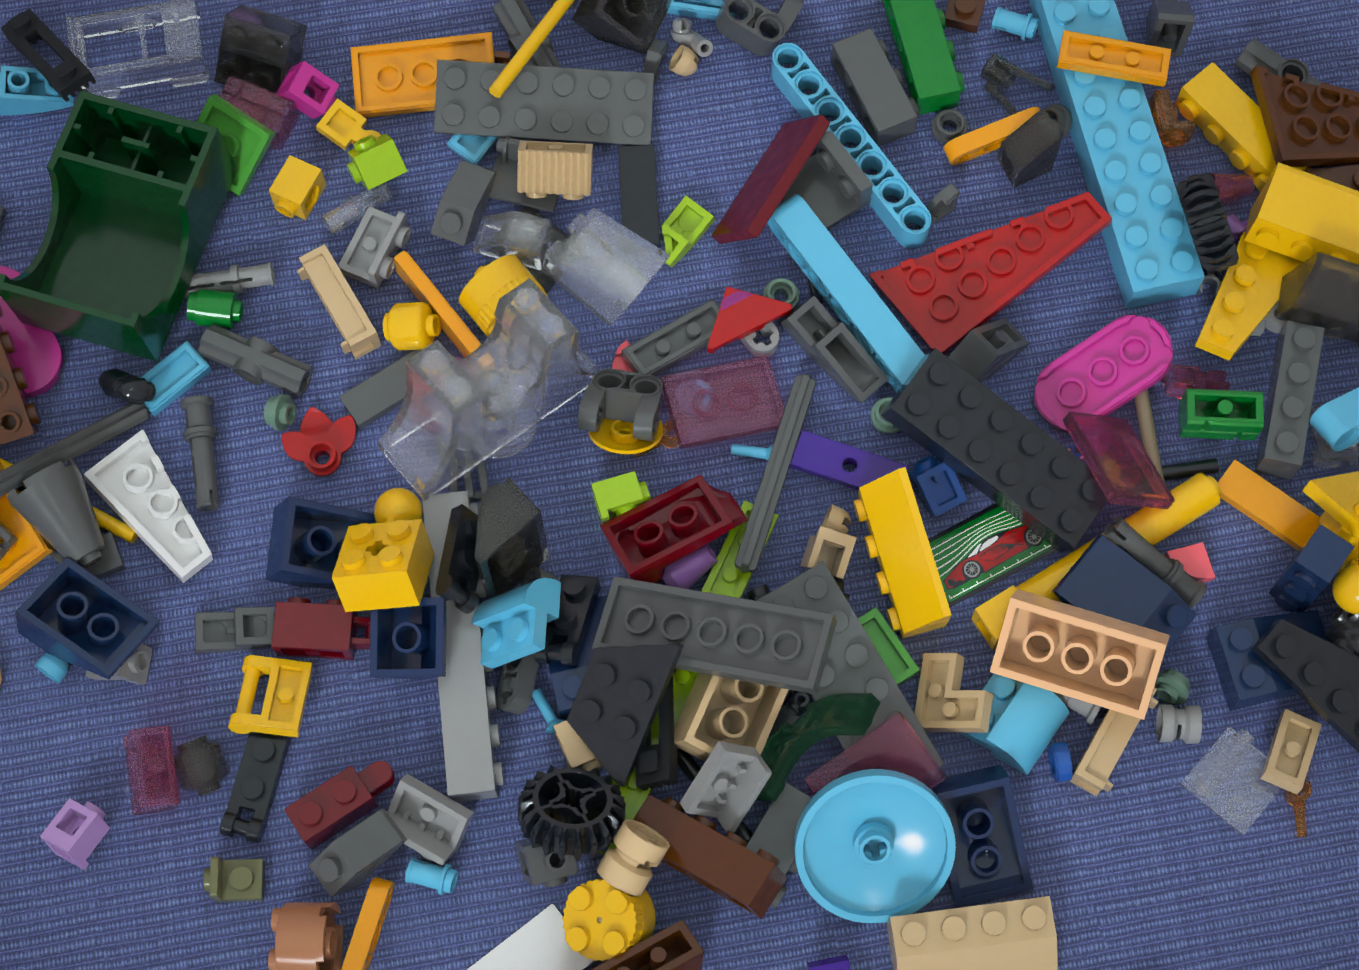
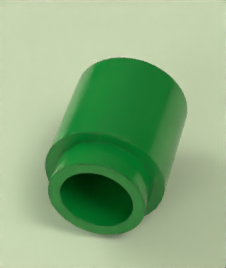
M200 289L199 292H190L187 319L188 321H195L198 326L210 327L214 324L221 328L233 329L236 322L241 323L244 304L243 301L238 300L236 292Z

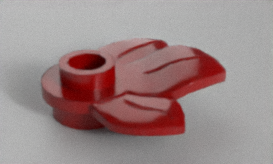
M310 407L302 420L300 432L283 433L282 445L284 451L291 459L303 462L307 470L313 475L319 477L329 476L340 467L342 454L353 446L356 439V425L351 415L342 417L332 423L323 412L315 407ZM319 456H330V459L327 463H317V459Z

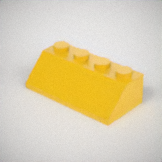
M1278 162L1250 209L1244 241L1359 282V191Z
M903 467L859 487L858 499L853 501L859 523L866 521L870 534L864 537L870 559L877 557L881 570L875 573L881 595L888 593L892 608L886 609L891 629L893 631L899 630L901 639L946 627L952 616L906 467Z

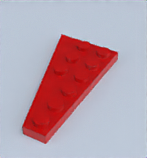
M1085 192L1048 206L1046 210L1011 220L1009 221L1010 224L994 230L987 229L939 247L933 253L917 259L910 258L902 261L900 265L888 270L873 272L869 274V278L930 350L936 348L945 355L962 342L972 329L980 327L1109 226L1112 223V218L1089 192Z

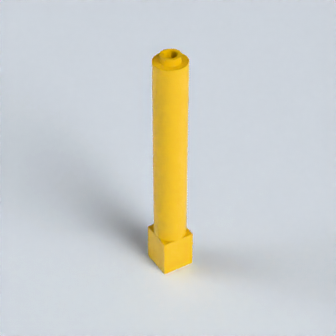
M1197 473L1125 518L1124 521L1154 546L1220 504L1222 491L1218 482L1212 476ZM1095 538L1016 587L1012 585L975 608L971 620L992 650L997 648L1010 598L1014 592L1019 589L1062 602L1052 592L1053 589Z

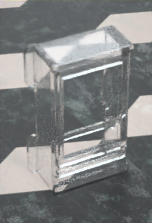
M174 0L72 18L71 15L66 16L70 51L87 68L84 38L118 32L129 33L139 31L142 59L88 68L96 83L92 84L89 81L90 87L86 89L82 86V90L113 99L118 98L122 93L121 89L165 81H170L174 87L207 82L210 75L202 54L198 19L201 16L196 1ZM163 25L167 55L148 58L145 30Z

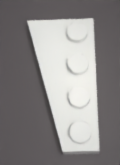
M143 429L84 473L85 481L182 583L186 582L213 560L210 549L191 515L187 512L178 491L171 483L158 455L155 454Z

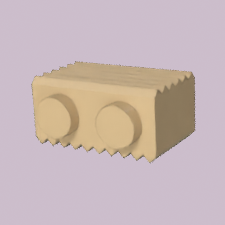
M520 140L518 147L517 192H525L526 196L530 198L547 197V194H562V197L567 200H580L584 198V195H591L593 144Z

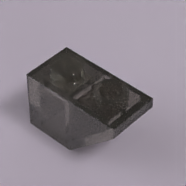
M1045 109L1038 111L1001 142L997 160L1013 188L1052 171L1063 135L1058 122L1055 119H1050Z

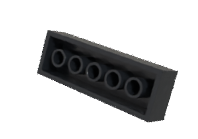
M936 348L921 359L881 414L882 417L941 462L945 463L954 472L1059 552L1075 548L1117 488Z

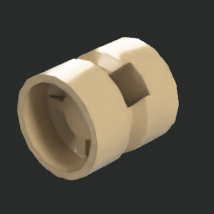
M626 819L613 839L616 848H609L597 867V872L615 888L633 896H641L653 877L650 868L660 865L670 845L661 834L651 827L632 819Z

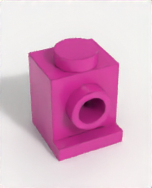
M302 61L290 67L275 97L280 101L285 100L311 119H315L325 115L337 98L334 94L339 84L307 62ZM304 90L309 92L310 97L303 93Z

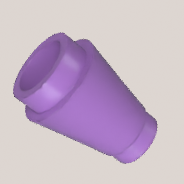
M706 544L664 567L665 571L662 579L667 586L689 589L718 562V558L713 549Z

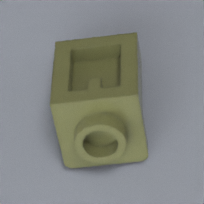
M211 857L210 867L204 869V890L209 892L210 897L216 902L264 901L265 861L263 859L222 860L220 857Z

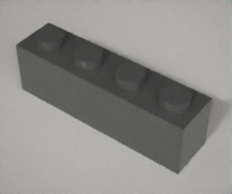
M1287 320L1277 336L1264 411V427L1261 430L1254 470L1256 473L1292 480L1302 467L1325 330L1323 327Z

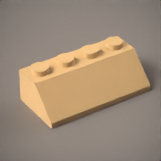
M1050 896L893 916L886 923L893 970H1058L1057 933Z

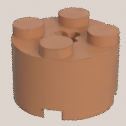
M286 902L282 908H274L271 915V928L273 932H276L275 948H272L269 952V970H341L344 951L343 925H335L334 914H341L339 905L336 902Z

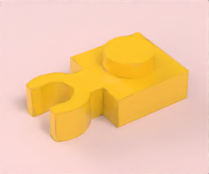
M338 98L316 125V130L345 151L351 143L354 144L364 137L373 135L375 139L381 136L380 133L374 130L365 131L363 128L367 124V119Z

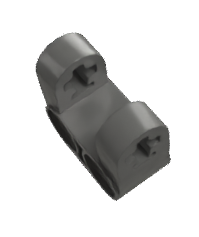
M723 0L715 19L716 27L722 35L759 56H766L773 52L793 24L804 1L784 0L777 13H774L754 0ZM729 12L736 13L741 20L733 18ZM760 30L769 33L771 38L763 36Z
M603 369L596 372L586 388L580 403L577 421L578 429L599 432L604 418L634 423V439L654 441L662 417V381L653 375L617 369Z

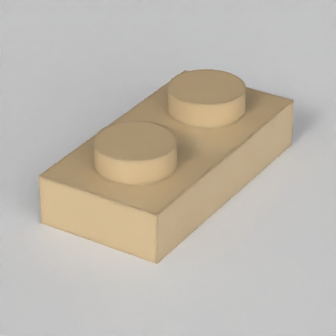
M1284 709L1279 717L1260 779L1297 795L1303 788L1322 724Z

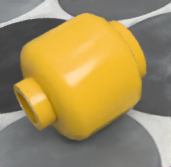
M425 302L396 303L383 318L384 337L397 350L428 349L433 344L435 336H439L441 331L439 316L434 314L432 308Z

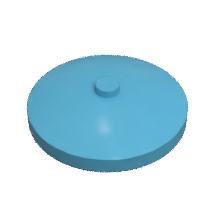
M886 769L852 772L824 786L804 808L794 835V856L798 874L811 897L834 915L861 923L888 922L890 917L913 914L923 908L945 885L954 864L956 851L954 829L948 812L938 796L924 783L914 777Z

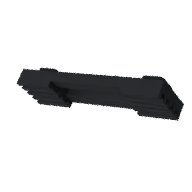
M30 8L14 16L8 23L0 27L11 44L31 62L66 102L69 101L68 95L76 96L74 91L77 90L79 93L83 91L82 86L86 89L89 88V81L92 84L96 83L88 68ZM37 37L40 40L43 39L63 62L52 68L29 43L32 42L35 45Z
M673 674L658 709L659 744L651 745L650 728L636 763V787L644 791L648 790V788L655 789L656 786L663 787V784L668 786L670 783H678L677 745L674 744Z

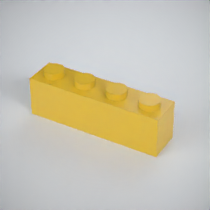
M1212 62L1182 86L1175 104L1178 106L1182 116L1189 121H1193L1203 131L1204 136L1211 144L1218 145L1228 155L1232 165L1239 170H1243L1254 181L1256 188L1261 192L1275 169L1276 163L1260 107ZM1312 166L1293 167V168H1296V169H1299V170H1302V171L1305 172V170H1310Z

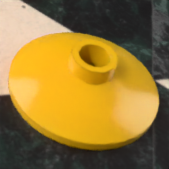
M604 418L599 432L588 431V434L593 443L606 451L618 454H636L647 451L659 443L663 436V424L660 420L659 429L654 441L634 439V423Z

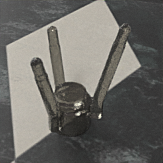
M998 53L993 54L989 58L980 75L981 78L987 81L984 89L994 95L1010 115L1016 114L1018 111L999 89L1001 87L1006 90L1010 88L1017 76L1048 91L1054 90V85L1015 66ZM1036 133L1029 137L1034 138L1036 136Z

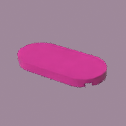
M0 266V274L7 275L10 279L20 275L19 272L12 268ZM0 296V305L3 311V316L0 317V324L3 332L9 331L13 338L16 352L11 353L16 368L21 366L27 377L29 388L24 389L26 397L30 398L41 395L51 389L60 377L58 374L64 365L62 347L54 332L21 323Z
M1137 315L1122 316L1052 361L1040 372L1034 391L1035 405L1041 417L1056 429L1069 432L1081 431L1096 424L1159 382L1168 372L1173 359L1172 342L1167 330L1158 321L1149 317L1145 318Z

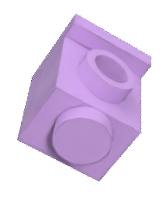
M69 798L40 837L56 855L85 870L89 865L86 861L109 831L110 827L103 820L106 814L99 807L88 801L83 806Z

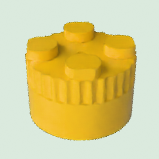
M513 254L505 255L487 266L479 267L474 273V277L467 283L459 296V304L492 341L500 338L509 330L513 335L519 333L528 326L530 320L527 317L530 313L540 308L548 300V295L545 293L544 288Z
M603 878L589 880L587 883L577 886L568 895L566 907L563 909L564 916L562 917L565 941L573 951L579 952L586 959H593V961H608L648 939L654 932L656 921L654 904L646 890H644L641 896H633L615 888Z

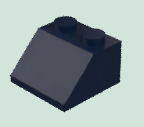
M441 597L422 598L420 606L371 610L370 677L381 679L446 677V600Z

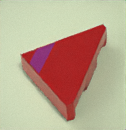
M726 287L707 346V352L713 354L717 349L764 328L766 324L784 315H790L792 304Z

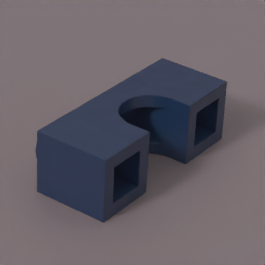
M1320 524L1304 547H1301L1269 591V594L1275 598V602L1284 610L1297 613L1304 612L1329 585L1355 546Z

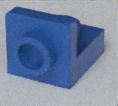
M934 455L918 460L913 464L915 469L908 472L909 480L915 482L930 516L937 517L968 500L955 472L945 463L935 458Z

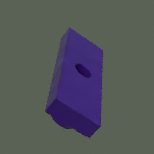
M805 430L801 432L790 464V468L855 490H859V487L897 469L906 467L907 472L909 470V465ZM845 464H852L856 469L852 472H847L843 469V466Z

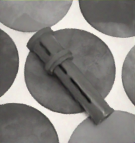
M204 395L190 396L180 401V408L185 411L186 430L183 432V438L190 444L196 510L203 511V507H205V511H213L221 507L213 441H215L218 433L216 427H213L211 408L214 406V399Z
M1121 516L1112 519L1116 527L1110 522L1104 530V535L1173 588L1190 608L1194 607L1202 599L1207 585L1202 580L1193 579L1183 570L1184 565L1179 560L1166 558L1127 524Z

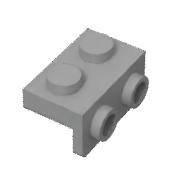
M369 206L338 265L342 274L379 289L383 279H389L394 271V257L399 248H405L410 239L412 230L406 213L399 211L395 217Z
M718 741L681 799L680 805L688 814L717 818L726 832L734 833L769 780L772 771L755 747Z
M406 774L399 781L389 808L386 811L407 838L403 844L419 852L425 859L434 861L439 865H444L459 849L474 814L470 809L409 774Z

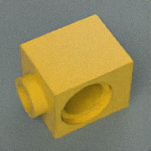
M289 155L271 185L269 193L274 208L279 213L289 218H293L295 215L307 220L327 184L322 169Z

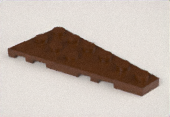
M1255 65L1250 75L1276 165L1278 162L1290 167L1359 164V92L1323 82L1316 86L1299 81V76L1286 73L1282 77L1268 73V68Z

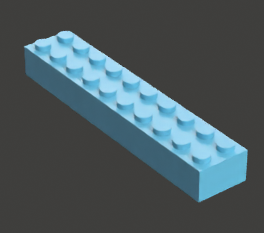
M1029 0L1034 18L1039 19L1037 29L1061 105L1066 106L1072 115L1070 134L1088 191L1112 218V223L1101 232L1125 309L1196 294L1205 277L1142 83L1056 68L1064 30L1128 41L1115 0Z

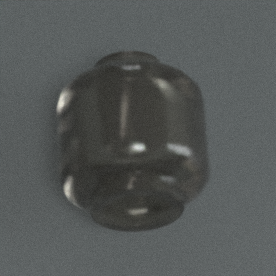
M204 735L176 746L178 752L173 755L171 762L183 790L193 791L197 789L198 795L202 796L222 788L219 780L229 774V766L218 741L208 740L207 736Z

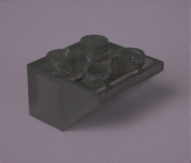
M240 5L224 15L214 82L280 103L281 101L275 95L290 67L300 63L302 59L307 25L245 5Z

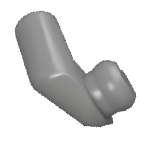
M676 18L672 22L673 30L670 32L673 40L692 49L701 57H707L712 53L713 44L711 41L696 31L691 30L692 23L689 19Z

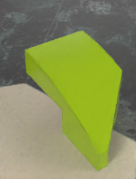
M686 195L662 225L666 253L665 262L671 268L686 255L716 220L712 214Z

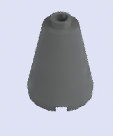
M69 458L66 467L61 460L28 477L23 481L26 489L21 493L17 494L15 489L9 492L6 498L10 505L64 559L68 557L75 563L80 564L82 568H87L103 557L101 551L106 545L79 466L73 458Z

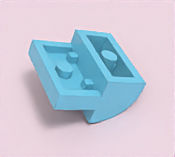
M540 578L485 600L476 608L472 624L483 628L481 665L493 669L545 649L547 622L559 618L561 582L552 578Z
M993 674L983 690L993 694L988 733H959L992 751L996 759L1028 775L1068 716L1069 710L1063 701L1052 691Z

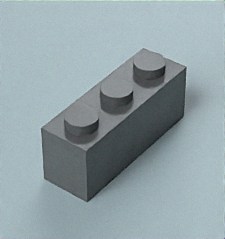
M872 28L832 43L830 61L868 134L877 146L880 147L914 133L917 117H919V109L913 97H907L903 89L904 81L900 71L897 68H892L889 63V54L884 41L881 38L877 40Z
M784 782L746 848L754 853H757L759 849H763L772 854L780 861L777 867L787 877L790 871L794 874L798 873L794 856V835L798 820L812 797ZM782 886L770 906L775 909L778 907L788 889L786 886Z

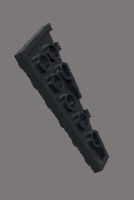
M1283 619L1275 620L1251 649L1359 752V657Z

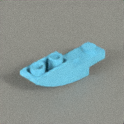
M1 66L0 116L43 113L74 106V97L68 95L69 101L66 102L36 68Z

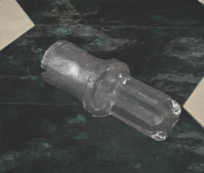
M383 183L370 190L367 189L355 197L350 194L347 196L348 200L321 215V218L329 232L334 236L359 219L362 220L369 206L376 208L391 199V192L387 185Z

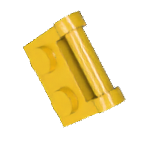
M257 655L244 657L242 671L245 674L236 712L231 714L228 728L238 734L257 732L298 738L313 672L312 663ZM264 674L270 675L261 715L251 714L259 677Z

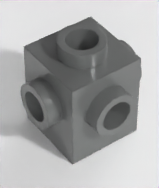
M530 838L515 841L523 880L532 886L544 883L545 887L561 885L568 881L567 876L578 873L576 859L573 855H565L560 861L558 853L552 852L545 856L542 849L543 846L532 848Z

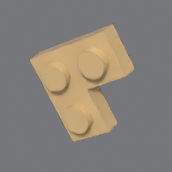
M958 653L923 654L915 715L925 732L988 733L993 694L986 690H960L965 657Z

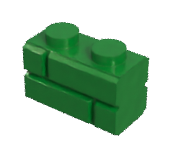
M1186 388L1178 406L1179 437L1233 440L1234 437H1237L1238 440L1255 441L1258 433L1264 427L1263 392Z

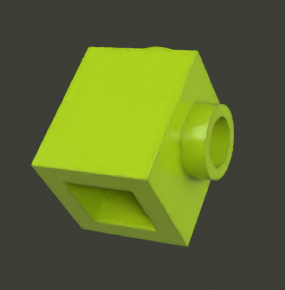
M386 133L375 139L373 135L364 137L353 144L354 149L347 152L351 162L346 164L352 179L355 184L361 182L368 190L407 172L393 139Z

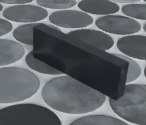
M654 145L619 146L623 251L660 249Z

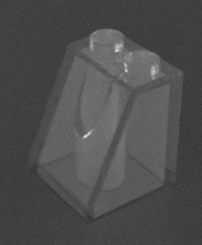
M593 207L587 216L580 212L571 222L567 230L572 234L564 243L557 239L546 252L544 257L549 261L542 271L610 327L626 311L670 256L662 249Z

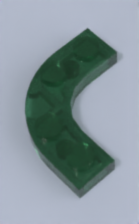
M872 693L835 694L818 699L805 706L807 713L792 725L785 721L766 742L760 755L772 771V774L755 801H776L800 756L818 741L832 736H864L867 729L871 726L873 717L881 702Z

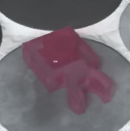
M1171 364L1168 372L1161 379L1165 395L1176 399H1181L1186 388L1229 390L1231 385L1230 382H1225L1227 375L1225 371L1211 370L1209 372H1201L1199 366Z

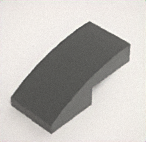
M235 607L234 612L195 613V654L234 652L270 647L274 626V607Z

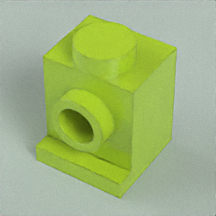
M635 471L591 484L592 495L601 524L651 500L646 482L639 483Z

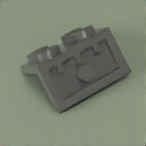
M829 130L824 133L819 141L817 153L806 161L781 202H784L794 194L800 195L826 229L829 230L870 203L873 184L833 132Z

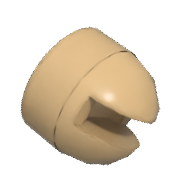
M680 45L671 57L669 70L684 77L694 74L699 63L697 54L692 49Z
M831 504L824 517L822 526L847 534L849 529L845 525H851L849 513L843 508Z

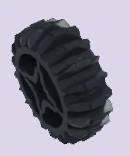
M1209 173L1195 174L1187 177L1186 180L1178 182L1176 189L1202 269L1207 273L1224 271L1228 267L1236 265L1239 259L1237 248L1213 177Z
M566 762L562 769H557L550 765L547 773L537 771L534 780H527L524 791H521V796L518 799L517 819L519 826H521L523 837L530 838L532 848L543 846L542 849L545 856L552 852L558 853L560 861L565 855H573L578 862L581 854H586L593 859L597 850L606 852L610 843H614L613 839L625 820L626 804L624 797L621 796L620 785L612 784L610 775L600 777L598 768L591 771L585 770L583 763L578 768H570Z

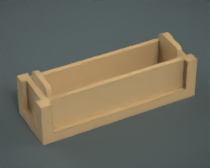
M324 244L299 257L303 266L297 270L299 277L302 281L309 279L345 340L340 344L344 354L352 352L356 360L379 348L381 343L377 331L326 245Z
M1154 688L1152 697L1154 696V694H1155V692H1156V690H1157L1156 688ZM1151 698L1149 708L1154 709L1158 701ZM1108 709L1073 772L1070 782L1096 797L1102 790L1109 792L1113 784L1107 780L1140 719Z

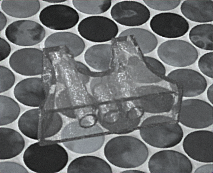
M530 278L499 298L494 313L496 321L492 332L470 355L457 362L446 348L436 340L406 361L407 387L404 400L394 421L378 440V448L424 501L580 394L588 387L593 375L600 371L597 365L578 346L579 331Z

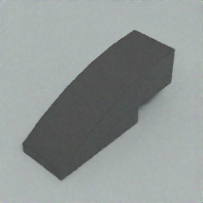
M815 296L804 301L780 322L799 346L859 403L864 402L889 380L842 322L837 324Z

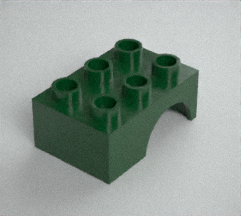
M80 91L46 167L52 184V206L45 237L34 260L22 274L12 279L8 278L7 275L0 274V296L21 323L157 362L238 168L216 127Z

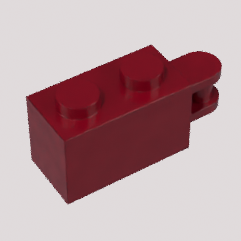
M290 597L287 602L276 601L271 647L277 656L354 660L355 649L370 650V618L358 617L356 611L345 612L340 599L326 600V604L311 603L309 599L301 597ZM357 628L365 629V638H356Z
M376 761L359 773H356L351 765L286 807L284 811L303 841L313 850L377 808L378 805L373 798L393 785L395 781L394 771L385 761Z

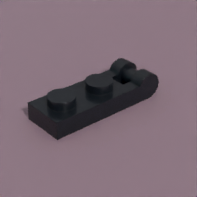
M461 504L451 509L435 592L446 601L453 600L456 608L465 614H469L477 607L480 600L476 589L489 523Z
M561 575L559 581L561 582L559 618L547 622L545 649L535 653L536 663L549 664L551 660L561 661L563 665L575 666L581 653L601 586L598 577Z
M257 732L249 733L229 804L221 821V835L233 837L235 834L246 836L247 841L261 842L291 741L289 737ZM243 809L254 811L251 821L240 819Z

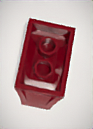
M700 474L601 524L600 528L614 557L628 579L657 583L664 575V567L748 521V518L730 492L712 487L706 483Z

